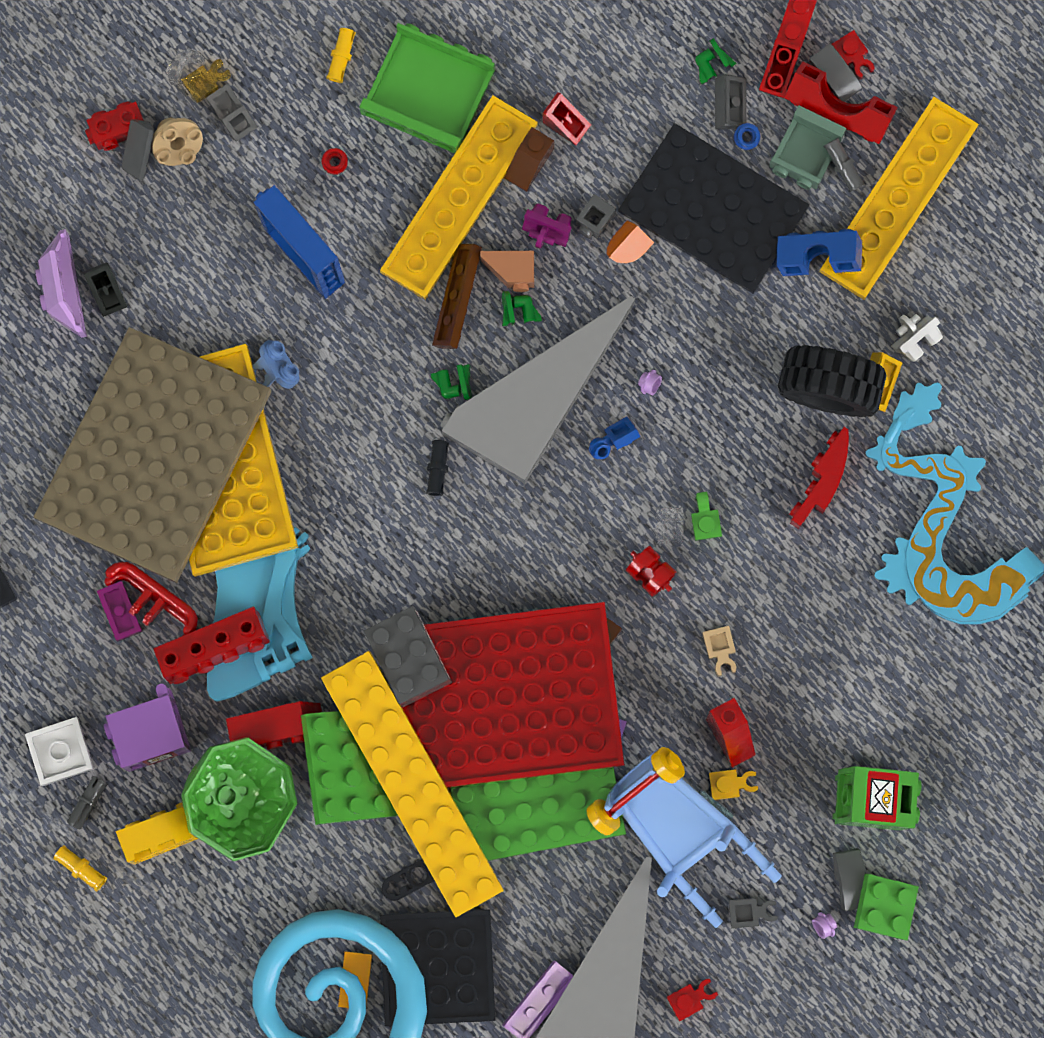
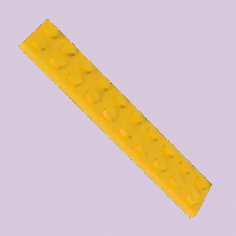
M370 650L322 676L321 679L455 918L503 892L504 889L401 705L398 703Z

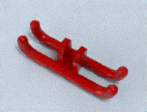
M120 561L112 564L105 571L106 578L104 583L106 586L113 585L117 581L122 580L128 582L142 593L130 608L129 613L135 616L150 600L155 602L142 621L146 626L150 625L164 609L185 625L182 636L196 631L198 618L192 607L135 565Z

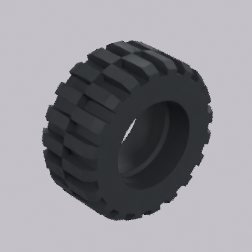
M796 345L791 347L785 354L778 390L782 397L808 408L850 417H871L879 410L887 375L880 364H876L874 361L867 360L859 355L856 356L849 352L822 348L820 346Z

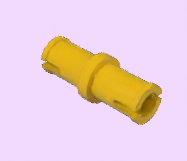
M348 28L339 29L340 32L335 49L331 51L332 61L326 77L329 81L343 83L347 62L351 61L352 55L350 51L356 32Z
M65 845L60 847L54 855L53 859L71 871V876L75 879L80 878L96 892L105 884L106 876H103L91 867L87 859H81Z

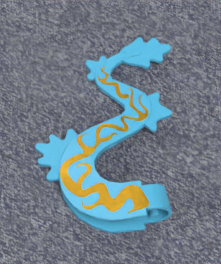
M937 382L927 387L922 383H917L912 395H909L906 391L901 392L900 401L893 415V422L884 437H877L878 445L868 449L866 456L878 462L876 466L878 471H883L887 468L890 472L900 476L932 480L937 484L938 491L916 524L910 539L906 540L901 537L896 539L895 543L899 551L898 554H883L882 561L886 563V567L875 572L874 576L878 580L889 582L887 587L889 594L904 590L906 592L905 602L907 605H912L920 599L928 609L945 620L957 624H983L999 620L1028 597L1027 593L1030 592L1028 587L1044 574V563L1026 547L1007 562L1000 558L985 571L975 575H959L950 570L945 564L941 551L943 540L964 500L966 491L979 492L981 490V485L977 482L976 477L985 466L986 460L984 458H969L965 456L962 446H957L950 456L930 454L903 457L899 454L897 443L901 431H907L917 426L931 423L932 417L929 412L941 408V402L938 400V395L942 389L941 384Z

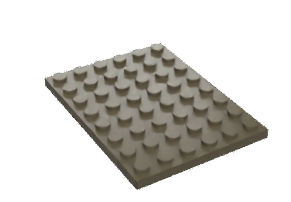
M129 327L33 518L177 583L272 390L267 386Z

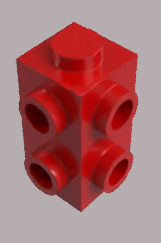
M130 101L123 102L117 105V109L108 112L99 111L91 116L92 118L87 119L89 128L85 132L90 145L95 143L98 150L110 151L119 146L118 143L127 140L130 121L132 119L144 121L136 101L133 103Z

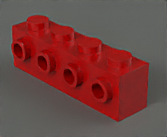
M253 606L157 646L153 650L164 679L170 684H180L187 681L189 676L198 672L199 674L210 672L217 664L234 662L241 654L260 651L265 647V644L270 643L260 613Z

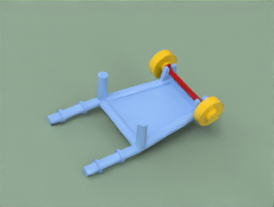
M660 747L623 776L613 786L607 795L606 801L597 799L587 807V816L596 830L604 835H611L620 827L619 816L622 815L666 873L657 889V894L660 897L667 896L671 887L675 884L685 895L683 898L685 900L689 899L703 914L702 918L704 920L707 919L717 928L723 920L715 912L716 908H711L696 892V886L692 887L681 874L713 849L725 851L731 839H733L743 849L742 854H747L762 870L760 872L762 875L766 874L773 883H776L782 875L773 867L774 862H769L755 847L756 843L754 841L750 842L735 824L682 779L685 775V769L679 756L666 747Z

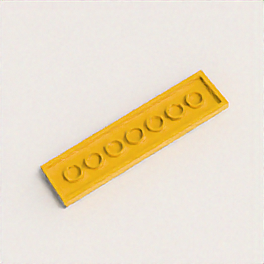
M492 95L380 269V273L426 300L453 258L459 245L462 244L505 177L518 147L531 127L535 129L538 122Z
M933 97L847 228L857 231L862 240L861 271L835 273L828 257L819 272L865 300L979 124L936 97Z

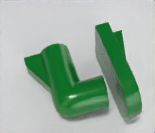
M714 38L709 40L725 68L728 65L732 67L737 64L719 47ZM709 48L698 54L695 58V62L699 67V77L702 85L707 83L711 77H717L716 72L709 63V61L715 58Z
M509 291L502 292V326L507 327V324L510 322L512 325L515 323L513 308L519 307L522 308L524 324L528 321H542V317L533 306L532 298L529 295L513 296L511 300Z
M470 364L457 365L460 384L451 385L448 370H441L431 374V378L439 386L444 399L461 396V390L465 400L472 398Z

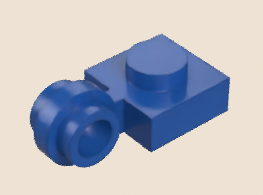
M626 416L604 429L606 436L593 439L589 445V452L595 459H605L610 454L611 446L614 445L618 450L631 444L632 441L640 437V434Z

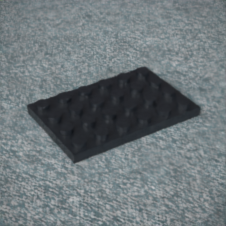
M674 123L623 201L618 212L754 294L777 258L778 236H786L789 233H793L810 204Z

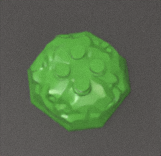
M247 737L210 746L188 775L181 795L189 833L232 861L269 852L297 806L291 766Z

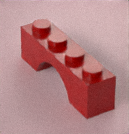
M803 61L795 72L784 97L798 107L800 105L845 127L846 130H851L861 135L865 140L880 144L898 108L876 96L860 104L843 102L829 89L826 72Z

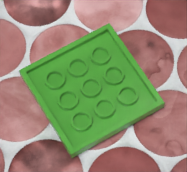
M340 711L301 715L315 825L398 817Z

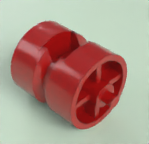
M648 546L638 554L635 551L631 552L630 555L633 559L625 571L635 581L641 580L642 587L652 597L661 589H666L668 592L672 590L669 584L677 571L667 562H661V556L651 546Z

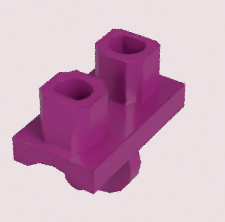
M539 203L532 210L527 209L522 230L529 232L530 237L537 239L535 247L541 249L544 242L552 246L556 243L566 247L572 229L571 216L562 213L558 215L556 220L547 217L549 209Z

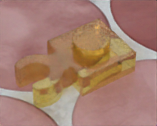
M221 59L215 60L210 70L207 71L202 65L181 79L182 84L196 103H199L218 90L217 81H226L231 77L229 69L223 73L217 72L218 68L223 66Z

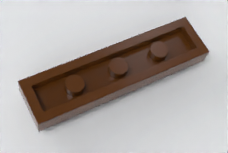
M460 244L454 254L432 343L434 347L441 349L458 348L482 247L476 244Z

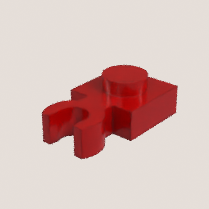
M854 30L832 43V46L848 66L853 64L854 74L859 80L863 78L860 67H868L871 73L874 71V64L863 57L868 54V50Z
M710 979L703 980L695 991L691 984L666 997L679 1022L702 1010L701 1000H712L718 996L717 992L711 995H707L704 992V986L711 982Z

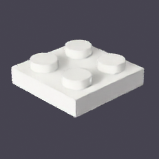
M78 717L25 734L40 786L94 770Z

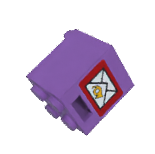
M159 684L156 687L157 699L106 715L107 723L104 724L107 738L114 742L116 748L112 750L114 761L117 766L120 765L121 768L128 772L191 752L173 693L164 684Z

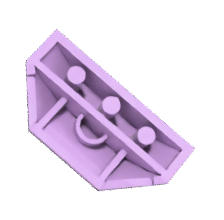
M64 229L58 232L38 260L40 269L36 270L38 285L43 286L44 295H40L42 310H47L51 318L82 338L87 336L70 237Z

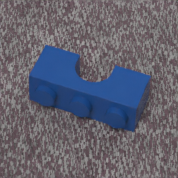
M842 229L839 232L830 233L815 231L812 234L789 233L786 236H778L777 267L782 276L809 275L810 262L813 258L822 254L829 255V263L835 273L861 271L862 240L857 231Z

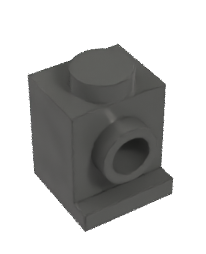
M593 194L576 218V225L579 226L577 231L588 239H591L592 236L598 239L616 215V208ZM597 217L599 223L593 225L589 222L590 218Z

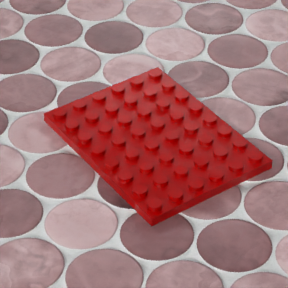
M605 602L424 625L452 683L402 707L447 788L625 766Z

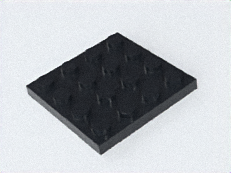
M490 909L469 910L460 916H456V918L452 911L380 915V924L391 930L407 946L424 977L427 1015L424 1024L496 1021ZM382 962L385 1026H392L397 1010L396 984L387 966Z

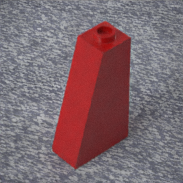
M735 698L709 711L706 721L731 768L756 755L748 721Z

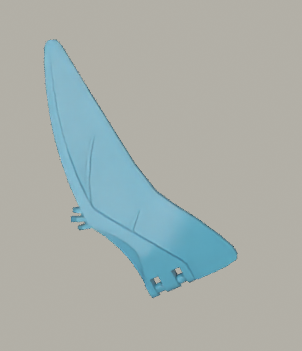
M295 527L294 531L297 537L300 530ZM306 532L297 539L299 548L215 571L218 590L213 623L254 606L260 613L270 643L265 644V647L260 651L254 653L246 652L239 655L236 661L231 663L222 662L215 665L213 670L207 672V691L209 697L214 701L218 702L239 695L262 684V682L272 679V675L278 672L282 674L296 667V663L302 660L306 662L313 658L303 637L295 605L297 563L310 550L308 545L300 549L309 537ZM298 646L299 650L291 654L289 650ZM273 658L275 662L266 666L265 662Z

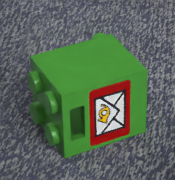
M860 766L838 769V775H835V781H838L836 811L832 815V819H835V824L888 830L915 828L920 817V811L917 807V796L920 795L922 787L919 773Z

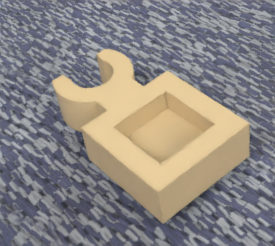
M725 626L703 632L708 658H717L718 661L715 666L717 676H722L721 666L723 664H728L731 667V672L735 673L736 664L729 658L730 654L736 653L730 627Z

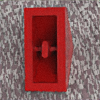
M559 92L542 113L543 124L576 146L591 126L586 118Z

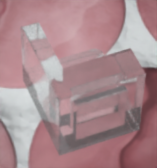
M683 507L657 508L655 512L657 544L683 543Z

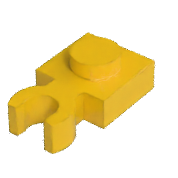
M736 770L709 773L712 801L740 797L739 789H744L747 792L757 791L758 786L750 787L746 783V779L756 776V772L748 771L742 777H737Z

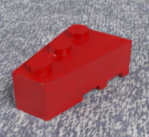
M298 701L226 718L229 739L233 741L247 737L261 747H267V750L283 747V743L287 742L292 744L304 742L301 715L321 713V704Z

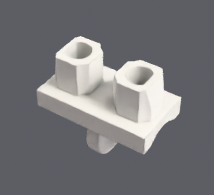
M917 314L909 319L906 315H902L899 318L902 326L896 330V333L901 338L891 347L896 353H902L909 361H916L924 353L917 342L924 338L929 346H933L943 338L937 327L940 324L939 320L936 317L931 318L929 316L921 320Z

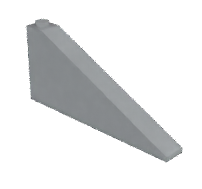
M632 296L628 297L455 408L452 414L447 413L440 425L443 428L442 435L526 484L634 307L635 298Z
M652 857L645 858L536 1038H635Z

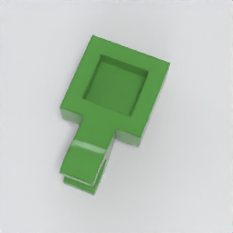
M696 493L698 513L691 514L695 541L722 537L718 510L710 511L708 493Z

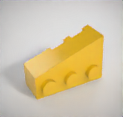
M182 802L175 805V810L166 812V810L159 811L150 815V819L142 822L140 820L124 826L125 828L115 831L128 863L136 865L198 839L188 831Z

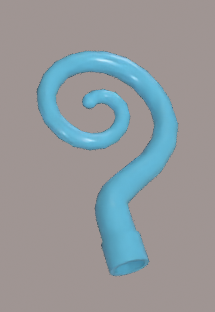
M341 909L312 912L286 926L271 941L259 959L253 979L252 1006L259 1026L268 1038H306L289 1030L280 1018L275 1006L276 988L281 970L290 957L304 945L320 938L350 940L358 942L372 951L387 966L396 984L397 1010L389 1038H421L427 1015L424 977L407 946L391 930L368 916ZM342 967L323 969L311 978L305 989V995L308 1000L313 1002L318 1001L322 997L323 991L329 985H337L343 988L348 996V1012L345 1021L338 1031L327 1038H355L361 1030L366 1015V993L358 977Z

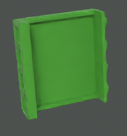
M398 23L396 26L397 34L367 99L363 98L359 106L360 112L364 116L456 153L467 134L493 77L495 63L486 55L478 54L476 56L469 53L468 49L462 45L454 44L452 46L447 44L438 35L430 34L428 36L421 33L420 29L412 24L404 26Z

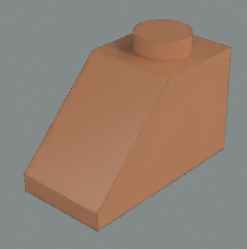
M480 251L481 262L507 288H513L514 292H527L529 288H534V251Z

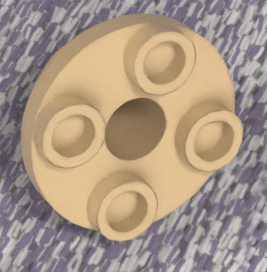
M166 118L158 124L157 130L153 134L151 151L160 164L168 166L189 165L195 161L196 154L202 146V132L192 120L186 118Z

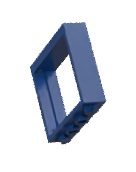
M275 185L270 189L267 188L263 193L260 191L256 196L257 200L254 201V205L264 230L324 299L328 298L346 283L338 257Z

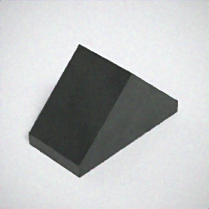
M108 262L83 272L103 317L128 307L115 274Z

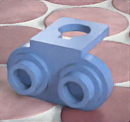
M265 341L259 349L261 357L253 364L254 373L256 374L257 369L266 371L267 374L264 375L265 380L262 384L269 387L276 380L284 388H293L299 382L298 367L291 362L281 342Z

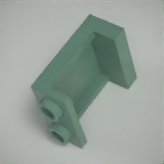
M798 105L793 120L775 155L772 157L769 167L773 169L772 172L781 178L789 176L797 180L796 184L806 190H810L811 187L817 190L832 160L824 145L836 138H839L841 142L846 128Z

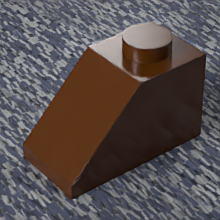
M531 127L518 147L504 179L527 192L553 152L554 140Z

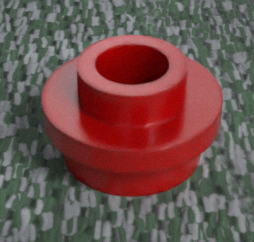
M329 149L322 156L323 169L329 174H341L348 166L347 155L341 149ZM338 158L340 163L337 166H332L330 160Z

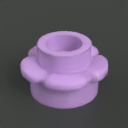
M656 370L644 372L638 383L641 387V392L654 395L661 385L662 377L656 374Z
M819 912L818 916L812 920L815 931L822 939L835 935L834 929L837 928V925L830 914L825 915Z

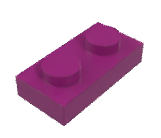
M122 581L97 591L117 642L143 632L137 616L129 613L132 603Z

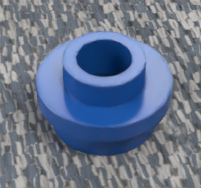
M750 123L738 126L734 132L735 144L743 150L755 148L760 141L758 128ZM744 132L750 133L751 140L749 142L743 140L742 134Z

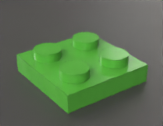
M865 874L854 928L908 941L919 886Z

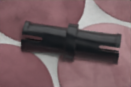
M444 440L432 441L431 461L427 464L429 479L426 494L431 496H443L445 473H448L449 467L446 465L449 442Z

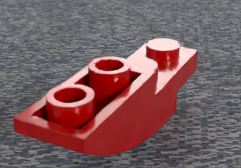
M789 0L759 91L784 99L817 0Z
M843 427L840 433L836 430L827 441L830 447L826 453L819 452L811 464L815 467L812 475L818 478L819 481L813 480L805 491L808 497L802 504L798 501L789 514L793 517L790 524L798 530L814 508L822 514L825 512L839 486L848 454L849 429Z

